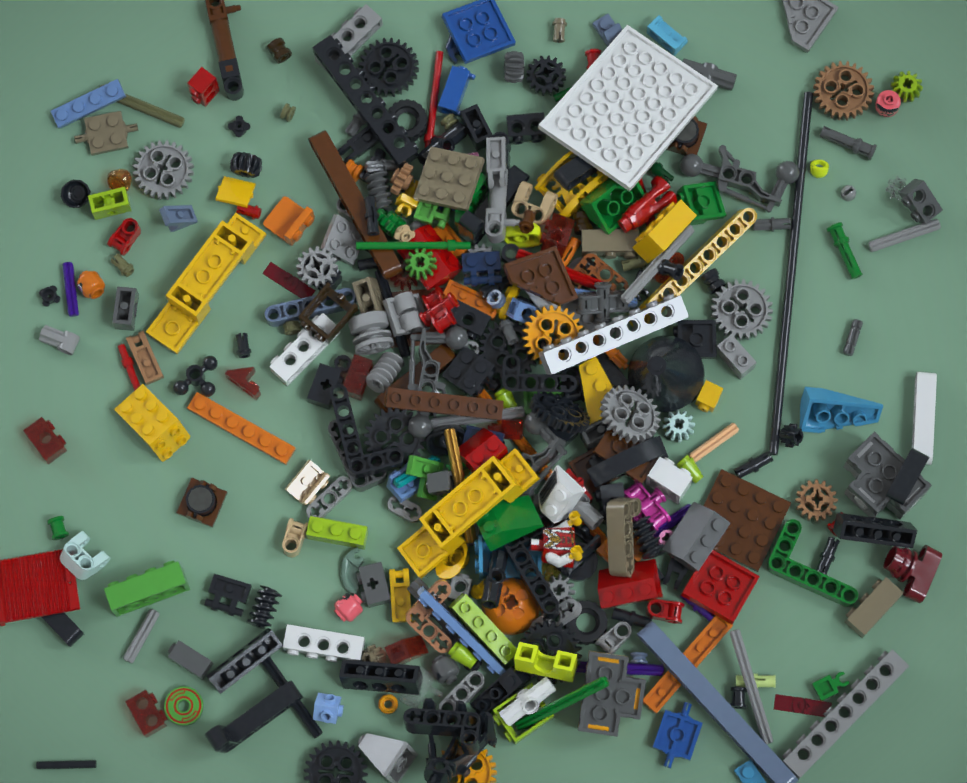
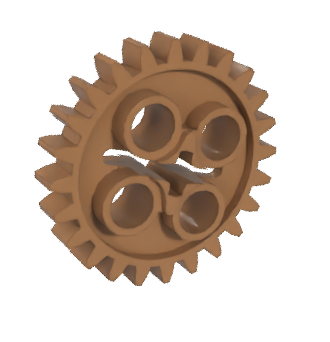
M839 61L838 66L832 62L831 69L825 66V72H819L820 77H816V84L813 86V89L816 90L813 96H817L815 103H821L819 109L825 108V115L830 112L831 118L838 115V120H840L844 116L846 121H848L849 115L855 119L856 113L861 116L863 110H868L869 106L867 104L872 103L871 98L874 96V93L871 92L874 89V85H869L872 82V78L866 79L868 72L862 73L863 67L856 69V63L851 67L849 66V61L846 62V65ZM847 76L850 80L844 81L841 77ZM832 86L835 90L828 91L826 87ZM858 90L861 95H855L852 91ZM842 100L846 105L841 106L837 101Z

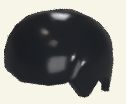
M70 180L61 189L63 203L71 208L84 206L89 201L88 196L91 195L88 185L82 180Z

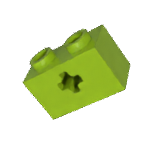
M125 187L88 196L95 220L132 211Z

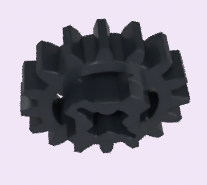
M550 55L547 56V59L540 56V61L533 59L534 65H528L529 70H526V76H528L526 82L530 83V89L535 88L536 94L541 91L542 96H545L546 92L552 96L553 90L558 93L559 87H564L563 81H566V76L564 75L566 74V69L562 68V62L557 64L556 57L550 60Z

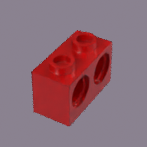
M203 67L187 82L191 99L199 105L201 103L205 107L220 91L216 77Z

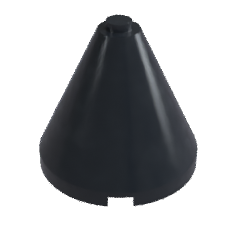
M658 336L644 342L633 354L628 367L630 388L634 386L636 392L641 389V394L644 395L646 393L648 400L653 399L651 404L658 406L655 411L664 413L675 412L677 409L679 410L690 405L699 395L705 379L704 364L697 350L687 341L675 336Z

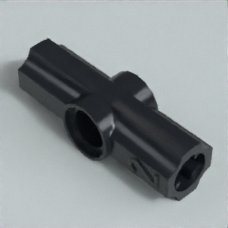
M456 122L442 135L434 136L430 145L418 154L419 162L423 166L425 165L430 147L454 151L455 145L467 136L468 131L462 123Z
M493 550L491 552L487 574L483 581L484 589L481 604L488 609L499 606L502 585L506 578L505 570L508 555L502 550Z

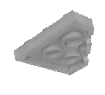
M782 0L792 44L808 53L839 7L828 0Z

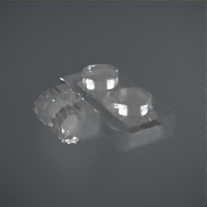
M421 666L423 681L420 695L402 694L399 698V701L411 708H418L421 701L424 702L426 699L424 696L428 691L436 697L442 698L444 695L431 686L436 678Z

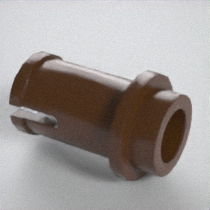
M526 210L522 221L519 223L522 233L528 234L534 229L533 222L536 214L532 210Z

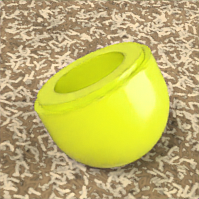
M814 160L810 163V173L812 176L823 178L827 175L829 164L826 161Z

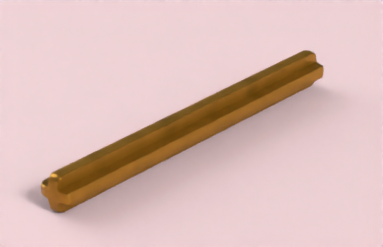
M454 428L444 430L454 485L457 487L465 480L456 432ZM474 524L464 532L466 543H473L477 539Z

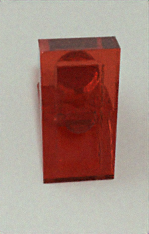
M254 367L226 371L227 379L256 401L261 396L260 387L252 380L248 382L256 372Z

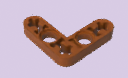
M589 253L585 255L574 268L576 271L589 276L592 275L594 278L604 282H611L615 276L616 279L614 281L617 284L623 283L624 290H627L629 287L628 282L595 254ZM593 258L595 260V266L590 265L586 271L580 268V265L583 268L586 266V259L591 260ZM608 270L610 278L603 280L600 277V272ZM571 281L573 285L578 286V289L582 287L581 284ZM612 283L610 291L616 290L617 286L614 283Z

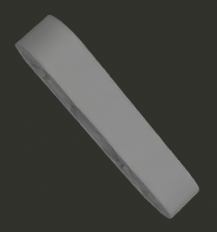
M345 476L336 479L307 507L306 513L308 518L312 515L311 509L317 510L320 507L319 501L327 509L324 510L322 507L318 511L320 515H313V517L324 518L352 491L350 479ZM340 482H347V489L342 488L339 491L341 496L338 497L337 493L332 489L335 488L337 491L340 488ZM327 494L334 495L335 501L332 504L324 502V497Z
M567 599L560 603V619L556 626H559L561 622L564 626L578 617L582 611L581 604L574 599ZM571 605H574V607L572 608L573 611L570 612L569 610L571 609ZM554 607L553 609L549 610L548 612H552V611H554L556 608ZM542 615L534 620L531 626L536 628L538 622L543 626L545 620L551 625L552 620L546 619Z

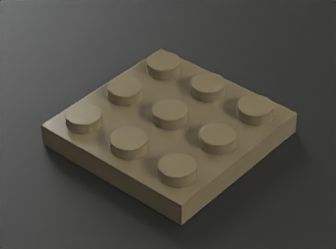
M430 147L413 197L414 200L461 211L469 210L485 162L484 158Z

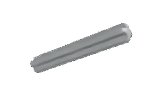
M934 219L927 224L922 223L872 240L868 243L871 252L939 230L941 227L938 219Z

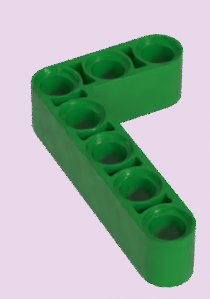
M788 520L767 563L768 571L842 606L851 607L858 599V592L854 587L789 558L801 533L802 526L798 520ZM788 526H795L797 532L794 534L788 532ZM779 544H788L789 550H781ZM778 560L782 567L774 568L771 562ZM796 568L799 571V576H792L789 570ZM809 576L815 577L817 584H810L807 578ZM828 584L833 585L835 592L829 593L825 586ZM844 593H851L853 600H845Z

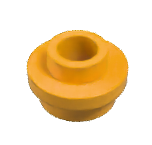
M386 694L379 699L378 706L381 712L392 714L398 708V701L395 696ZM385 702H392V706L390 708H386Z

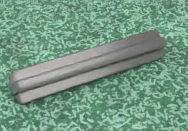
M150 609L123 657L125 661L129 663L134 662L159 617V612Z

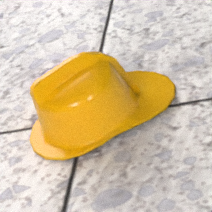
M466 542L436 566L435 571L439 578L444 580L451 579L467 566L470 554Z

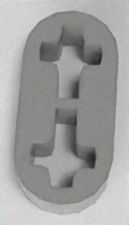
M395 496L390 497L388 509L391 513L410 523L420 521L419 518L422 516V510L418 505L406 499L400 503L404 507L403 509L399 507L393 509V504L391 503H396L398 499ZM416 509L418 516L410 518V513L406 510L414 511Z

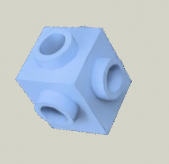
M318 692L314 704L313 720L336 724L338 716L342 717L344 705H341V697Z

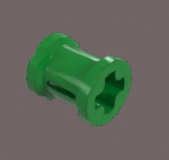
M57 516L47 521L53 533L52 540H60L69 536V532L66 531L63 523L65 520L64 516Z

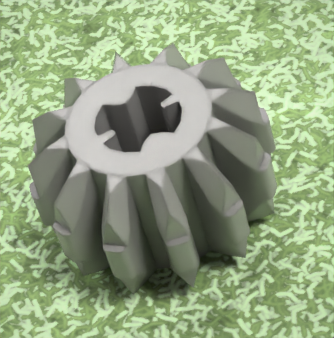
M558 575V580L551 576L552 583L546 581L552 592L557 591L558 587L561 588V591L564 590V592H561V595H556L557 592H553L559 604L567 599H573L570 595H575L576 591L571 589L574 587V583L567 584L569 581L568 577L562 581V575Z

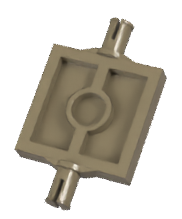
M117 111L84 118L85 134L74 136L76 144L87 141L93 156L129 148L127 142L128 133L139 130L137 123L126 125L123 121L122 112Z

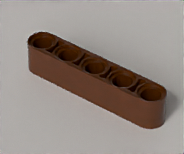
M441 344L430 353L433 360L441 363L439 375L448 368L457 356L446 344ZM421 361L415 365L414 384L418 385L422 371ZM432 367L425 369L426 373L430 375L436 372ZM409 371L389 387L407 389L409 385ZM385 390L384 393L376 397L374 402L386 413L388 408L384 407Z

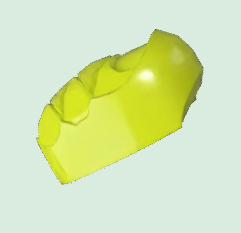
M533 223V231L525 234L520 231L519 226H506L504 241L507 244L517 245L519 249L538 246L542 244L541 228L536 223Z

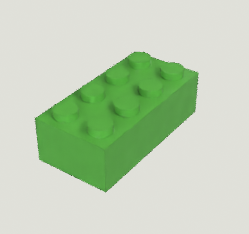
M174 560L163 564L164 567L147 569L145 574L128 576L126 581L109 583L108 587L104 588L111 611L118 617L189 591L190 587L180 563Z

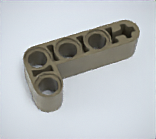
M619 497L607 503L608 565L611 576L631 577L634 572L632 517L638 516L641 512V501L639 498Z

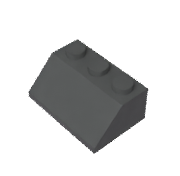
M693 502L661 550L666 551L665 553L690 571H699L730 525V522L715 511Z

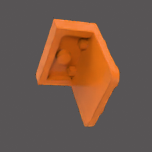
M284 196L264 220L263 225L286 243L293 246L295 242L300 240L304 230L313 223L315 216L313 210L308 206L304 209Z

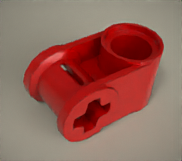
M133 218L125 219L109 238L107 245L120 251L122 256L126 255L141 234V228L137 221ZM129 226H135L134 231L127 232V228Z
M653 599L646 607V614L649 618L651 617L655 620L682 624L681 613L685 604L677 601ZM650 606H659L660 613H653Z

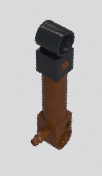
M205 0L224 90L228 99L237 101L243 97L244 89L227 14L241 11V6L232 5L226 7L224 0ZM214 2L220 3L218 6H212ZM231 87H238L236 91H230Z

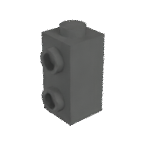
M179 640L176 644L173 643L168 650V658L201 680L205 678L213 666L211 660Z

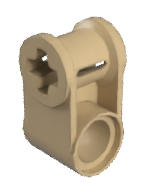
M293 518L289 519L282 542L283 551L286 556L293 558L299 555L303 541L306 538L307 522L303 524L294 521ZM290 543L297 545L292 551L286 549Z

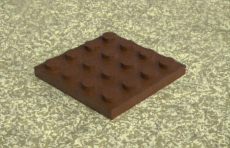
M721 469L703 506L718 513L729 521L730 525L713 550L758 572L791 502Z

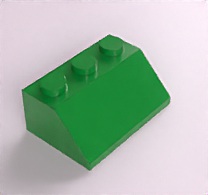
M608 178L579 203L587 217L609 235L619 227L618 220L622 218V214L625 213L629 206L642 198L645 193L639 182L631 191H628L611 178Z

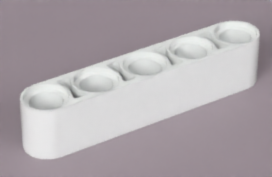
M916 372L912 448L929 456L926 464L931 465L934 445L937 374Z

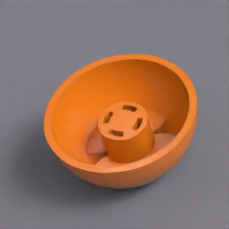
M505 578L497 608L488 609L482 605V612L504 635H517L527 631L532 622L538 618L540 611L523 581L518 578Z

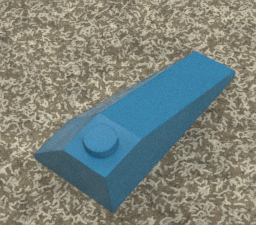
M805 387L800 402V428L803 432L822 433L826 429L836 428V430L843 429V426H861L878 423L883 404L823 388Z

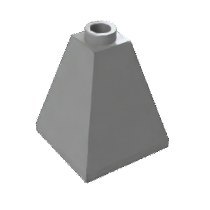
M367 733L362 735L358 741V747L390 783H399L418 755L408 743Z

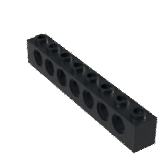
M329 35L313 46L314 55L398 168L401 169L405 163L409 164L418 157L417 150H419L417 144L413 140L410 141L407 138L408 133L402 125L399 127L395 122L397 118L393 112L387 111L384 100L380 96L377 97L375 95L373 85L370 82L366 83L363 79L364 74L361 69L354 67L352 57L349 53L345 54L341 49L343 46L340 41ZM336 54L339 58L331 60L330 56ZM343 69L350 70L347 75L340 73ZM355 83L361 85L359 89L351 88V86ZM365 98L372 100L369 104L362 103V100ZM377 112L383 115L379 119L373 117ZM391 127L394 130L391 133H385L384 129ZM397 142H403L405 144L402 148H397L394 146Z

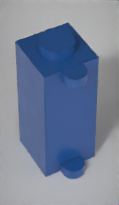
M452 66L438 104V112L446 115L453 113L455 117H460L459 108L469 80L475 79V75L470 73L467 68Z

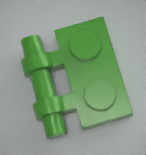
M419 202L413 219L431 226L434 219L439 220L437 228L443 230L446 223L450 220L449 214L452 208L444 207L442 213L437 212L438 205Z

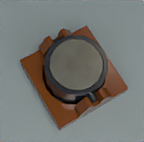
M694 116L666 150L684 156L688 154L697 155L708 123L698 121V118Z
M191 478L177 514L213 528L228 492L217 488L212 483L209 484L204 480L199 481Z

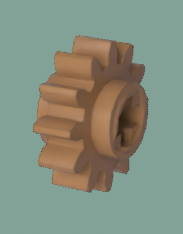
M405 163L403 168L396 169L390 181L393 184L390 190L391 193L398 196L402 190L406 191L409 188L414 177L411 175L414 168L412 165Z

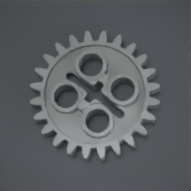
M158 140L157 146L151 142L152 148L150 149L144 146L146 152L139 151L141 158H135L138 164L133 165V168L137 170L133 172V175L137 177L135 182L139 184V189H144L145 195L151 192V198L158 195L159 200L164 195L169 200V195L171 194L176 198L177 191L183 194L181 188L188 189L186 182H192L189 176L194 175V172L190 170L194 168V165L190 163L192 158L188 156V151H183L182 145L177 147L176 142L169 145L168 140H166L164 145ZM157 156H163L161 161L154 160ZM174 162L180 163L177 168L171 167ZM151 172L156 173V175L153 178L147 177V175ZM173 179L171 184H164L165 180Z
M736 279L733 286L730 282H727V289L721 286L720 290L722 293L716 292L715 296L717 298L712 300V303L715 305L711 306V310L716 312L712 313L711 317L717 318L716 325L720 324L719 331L725 329L724 336L731 333L734 337L738 335L739 341H741L742 336L749 340L750 334L756 338V331L762 334L764 331L762 327L768 328L769 324L766 321H771L772 319L769 315L773 313V310L769 309V307L773 303L767 302L770 295L764 296L765 289L758 290L760 284L753 287L752 280L749 284H745V279H743L742 283L739 284ZM745 294L747 299L740 300L738 295ZM731 306L733 311L726 312L723 307ZM756 307L760 310V313L753 314L750 309ZM739 308H740V309L745 308V312H744V311L739 312L738 309H739ZM742 319L746 322V325L739 326L736 321Z
M619 385L616 389L612 388L601 401L602 405L599 410L603 411L600 417L605 418L602 423L609 425L607 430L612 429V435L618 434L619 440L624 437L626 443L632 440L633 444H636L638 441L642 443L645 440H649L660 427L658 423L661 419L657 418L660 412L655 411L658 406L651 404L653 399L648 400L646 393L644 395L641 394V389L636 392L634 386L628 389L627 385H624L623 388Z

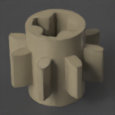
M375 644L368 646L366 650H363L362 661L385 663L386 653L381 647L376 648Z

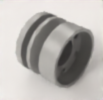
M370 311L354 316L348 321L350 333L352 336H355L352 341L357 355L376 354L394 345L391 331L385 330L389 327L386 312Z

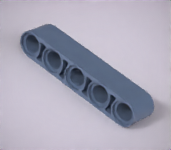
M351 288L335 290L338 294L342 293L344 296H352L353 299L350 301L352 305L357 303L355 292ZM316 295L269 306L264 312L267 324L272 327H278L288 321H299L298 316ZM327 297L308 319H312L317 315L320 316L322 313L328 315L345 310L335 302L332 306H326L325 302L331 300ZM290 309H296L297 313L294 315H289L288 311ZM272 313H277L279 315L278 318L274 320L270 319L269 316Z

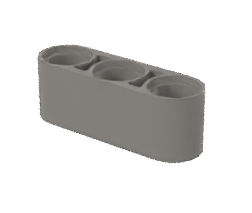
M479 671L470 672L440 702L439 710H442L444 705L450 704L453 706V711H455L456 703L460 700L456 697V694L460 690L467 693V697L460 700L467 704L484 686V676ZM472 677H479L481 683L477 686L470 683Z

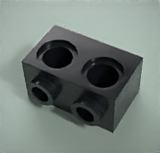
M544 112L507 115V131L510 143L519 145L527 141L539 143L546 140L544 132L541 130H531L533 126H539L542 122ZM514 128H520L522 131L520 133H515L512 130Z

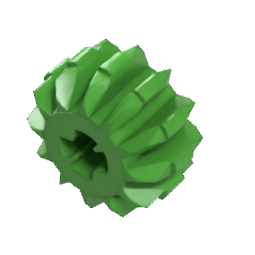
M416 248V254L414 255L409 252L408 255L411 259H405V263L408 264L405 269L410 271V277L416 275V280L419 281L421 276H423L424 280H427L426 275L433 276L432 270L437 269V265L434 264L437 262V259L432 257V251L427 253L426 248H423L421 253H419L418 248ZM420 261L422 263L424 261L425 265L423 267H421L420 265L419 267L417 263Z

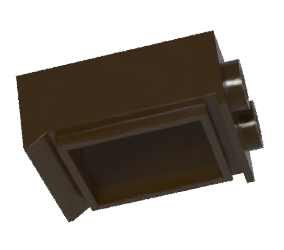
M327 282L298 316L301 322L300 326L306 331L311 330L314 332V337L321 343L325 341L327 344H330L333 338L358 311V306L355 303L352 305L348 302L342 293L338 294L332 289L331 284ZM327 297L347 312L329 334L325 333L308 319Z

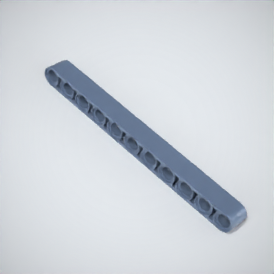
M650 621L637 633V636L748 758L752 760L771 783H797L799 781L793 772L653 621Z

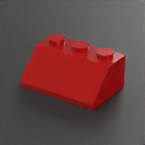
M425 225L414 230L415 237L408 241L443 242L431 225ZM396 249L404 260L411 259L408 255L409 252L414 255L416 254L415 249ZM426 249L427 253L432 251V257L437 259V262L434 263L437 265V269L432 270L434 275L430 276L427 274V280H424L423 276L420 278V281L427 290L448 283L450 279L453 280L463 268L451 251H447V249ZM421 261L417 263L419 267L420 265L421 267L425 265L424 261L422 263Z
M656 559L634 563V572L631 577L611 576L609 568L599 570L597 590L601 609L663 597Z

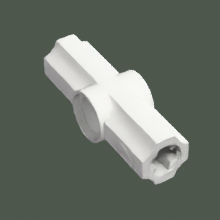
M545 677L532 688L519 691L516 700L500 711L499 714L506 724L511 726L525 714L535 713L539 709V704L553 694L556 688Z

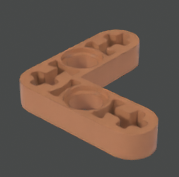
M443 579L436 581L427 590L429 593L433 591L436 594L439 591V585H447L445 587L446 592H440L437 595L440 598L438 600L440 604L451 593L450 584ZM418 600L406 613L407 623L439 653L449 652L452 648L451 639L429 618L433 609L425 608ZM412 613L414 615L419 613V620L423 622L426 619L427 621L420 626L416 620L410 621L412 619L410 615ZM428 625L434 627V633L430 636L423 633L424 628ZM438 635V637L442 641L447 640V647L445 648L442 646L441 648H439V642L436 639L434 640V642H432L431 640L436 638V636Z

